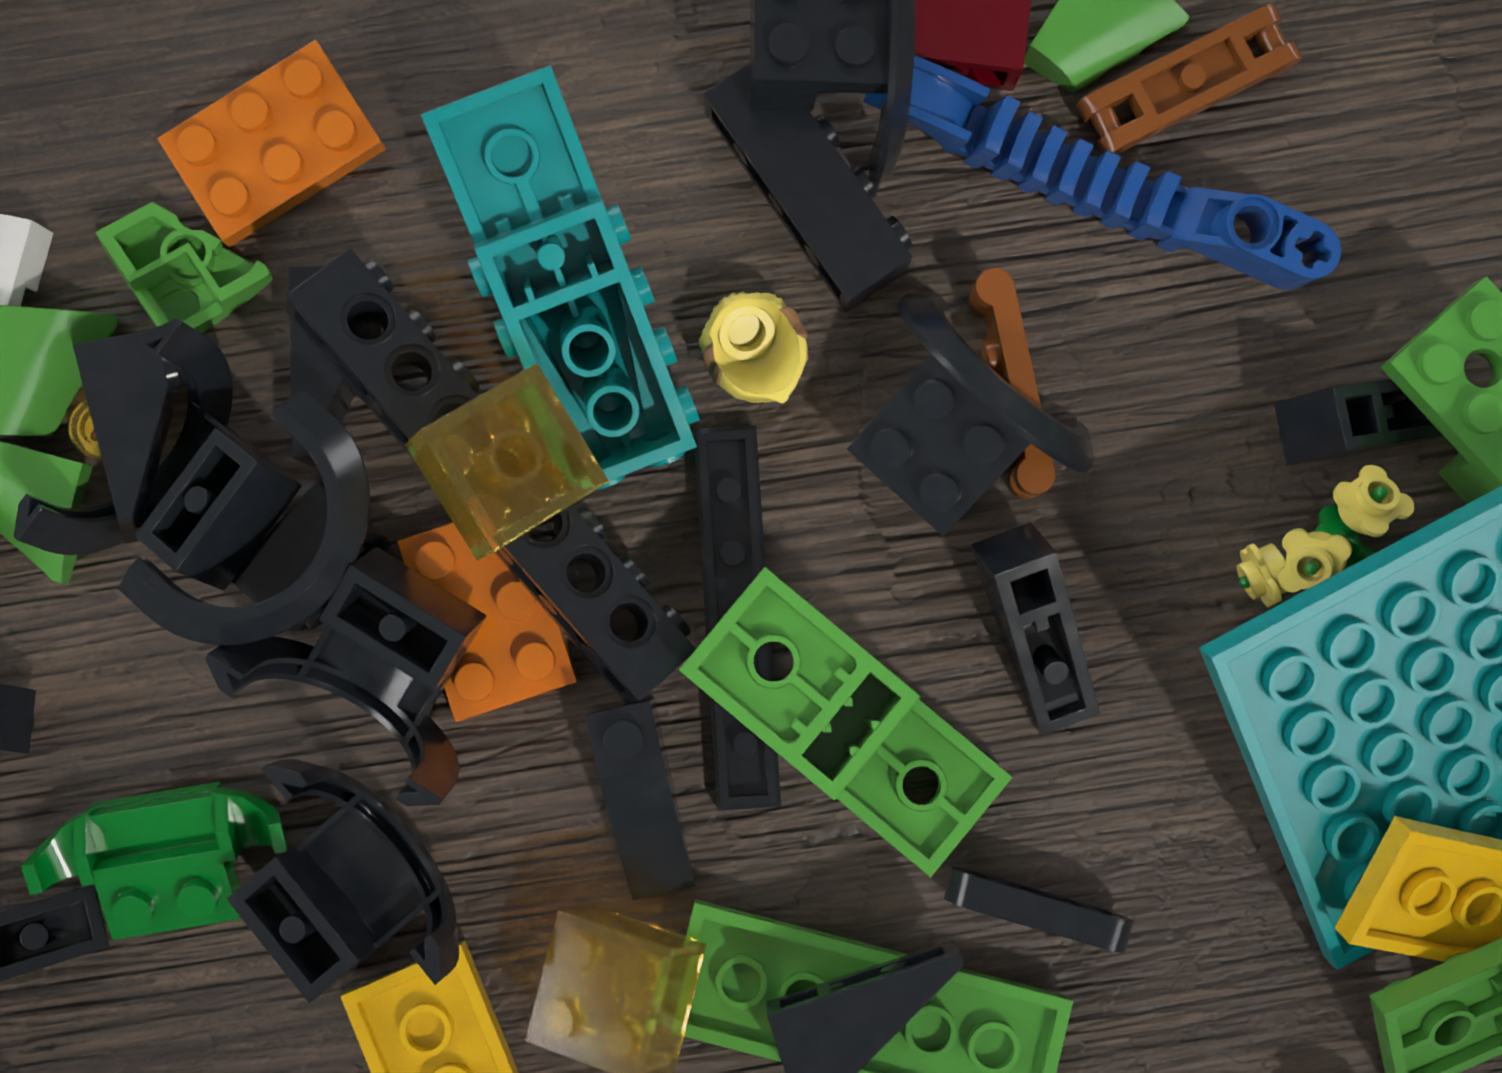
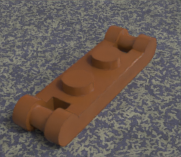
M1273 3L1267 4L1093 91L1078 101L1075 107L1083 122H1091L1100 138L1096 142L1100 154L1102 155L1108 150L1116 155H1120L1134 145L1267 78L1278 76L1298 64L1303 59V56L1295 42L1287 43L1278 26L1282 22V18ZM1255 39L1263 55L1255 59L1246 43L1247 40ZM1127 101L1136 119L1122 125L1113 108Z
M987 269L978 277L968 295V305L971 311L976 316L984 318L988 339L981 340L982 360L1015 390L1042 410L1014 281L1011 275L1003 269ZM1030 444L1015 460L1016 465L1010 470L1007 477V485L1010 492L1020 499L1037 497L1041 493L1046 492L1055 480L1053 458L1033 444Z

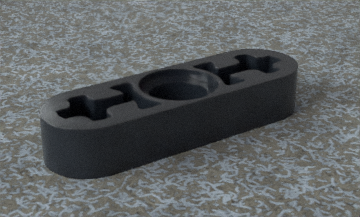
M955 866L951 869L944 895L946 901L966 909L1118 953H1125L1134 922L1128 917L1103 908Z

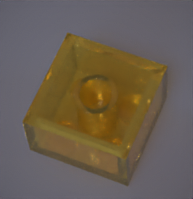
M537 363L420 429L405 444L477 561L496 552L609 482Z
M595 906L558 910L525 1041L609 1073H675L707 943Z

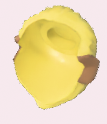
M742 291L738 294L732 292L728 297L722 298L719 304L713 308L710 319L706 322L702 335L699 338V346L703 352L704 365L715 385L721 386L728 394L736 399L751 403L778 402L783 404L788 401L789 396L796 388L805 364L808 361L806 339L809 335L795 310L787 307L782 298H777L775 294L755 292L747 294Z

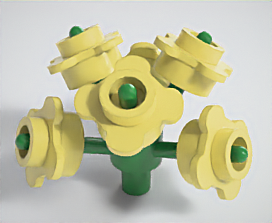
M1366 465L1360 470L1357 479L1351 483L1340 482L1335 487L1333 498L1338 506H1327L1319 512L1318 519L1320 525L1314 532L1307 533L1304 529L1296 528L1284 536L1282 547L1287 552L1286 557H1283L1272 543L1260 548L1252 543L1246 546L1245 549L1240 550L1242 563L1237 565V572L1240 578L1239 584L1253 600L1260 597L1266 607L1281 602V595L1286 592L1294 593L1300 589L1307 590L1375 554L1376 552L1362 543L1360 534L1372 537L1383 536L1388 531L1391 522L1396 519L1405 520L1414 512L1413 500L1407 494L1400 493L1399 488L1387 477L1384 469L1375 465Z

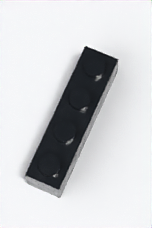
M748 62L703 93L705 114L842 309L847 313L907 271L912 259V255L908 251L913 247L912 241L897 218L890 216L885 219L872 200L877 196L872 182L858 165L849 168L837 151V148L841 146L838 135L822 114L814 118L810 111L749 109L750 62Z

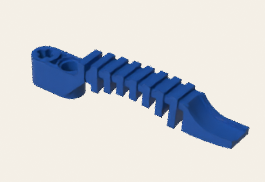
M914 55L908 123L934 138L943 147L945 152L951 155L956 153L964 157L963 163L975 169L984 166L992 170L991 176L1001 181L1010 178L1018 182L1017 188L1027 193L1041 192L1046 195L1044 200L1059 206L1062 203L1073 206L1072 212L1085 218L1089 215L1101 218L1100 224L1111 229H1115L1118 226L1129 230L1128 236L1140 241L1146 238L1160 239L1157 247L1170 253L1178 248L1193 250L1278 289H1296L1331 273L1339 263L1341 255L1339 238L1332 228L1319 220L1262 195L1199 187L1186 188L1179 184L1182 177L1170 171L1165 172L1153 182L1145 178L1151 167L1136 161L1125 170L1117 167L1121 156L1108 150L1098 158L1089 155L1094 146L1093 144L1078 139L1068 146L1063 143L1068 132L1054 125L1041 134L1037 132V129L1043 117L1031 111H1028L1018 120L1013 121L1012 119L1021 103L1020 101L1006 95L990 108H986L980 105V103L987 98L990 88ZM866 93L863 102L881 110L883 94ZM1235 217L1240 218L1247 224L1251 235L1249 243L1241 240L1235 233L1233 225Z

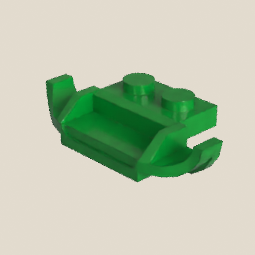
M219 781L93 802L89 809L67 820L26 859L21 865V869L30 895L43 893L56 882L77 875L79 876L81 886L95 884L112 940L240 919L239 914L227 901V898L240 887L233 861L237 860L242 848L251 846H272L275 854L288 851V840L280 814L271 804L245 791L222 788Z

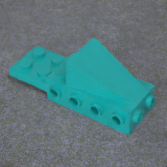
M551 65L422 113L421 117L475 245L474 250L477 257L468 260L473 278L482 297L493 294L503 317L494 321L497 335L506 356L511 358L518 355L527 378L519 381V386L532 417L534 418L542 414L552 437L544 439L543 443L551 465L558 475L567 472L576 494L590 488L592 490H600L620 482L625 478L626 474L647 466L659 467L672 463L681 458L686 451L696 448L697 445L689 427V424L700 421L687 385L674 388L666 366L678 362L665 327L662 326L652 330L644 310V306L655 302L641 265L632 269L628 268L620 245L632 241L618 203L605 207Z

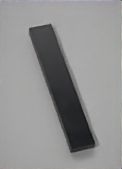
M756 426L693 430L694 440L697 445L695 448L706 637L763 568L766 567ZM771 642L761 645L754 655L756 672L760 677L768 681H773ZM710 697L717 811L781 807L778 753Z

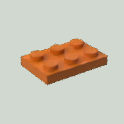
M316 39L157 138L220 240L229 248L386 150L381 139Z
M524 516V529L528 536L533 539L526 516ZM466 519L397 541L405 565L487 615L444 688L455 723L579 682L564 632Z

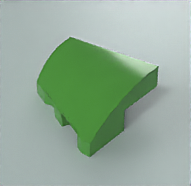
M1058 0L1029 46L1024 58V65L1075 95L1097 82L1102 74L1115 66L1122 67L1139 57L1145 48L1169 34L1174 36L1179 33L1190 16L1174 0Z
M153 202L95 232L105 253L155 327L178 318L200 333H204L248 302L273 280L272 274L265 264L258 260L255 264L224 248L220 239L204 230H192L179 222L177 215Z
M0 305V435L54 436L68 413V407L78 390L83 387L72 344L109 338L118 327L119 315Z
M0 441V534L20 550L52 581L69 584L77 555L55 554L16 540L13 536L18 504L27 493L60 507L81 508L93 466Z

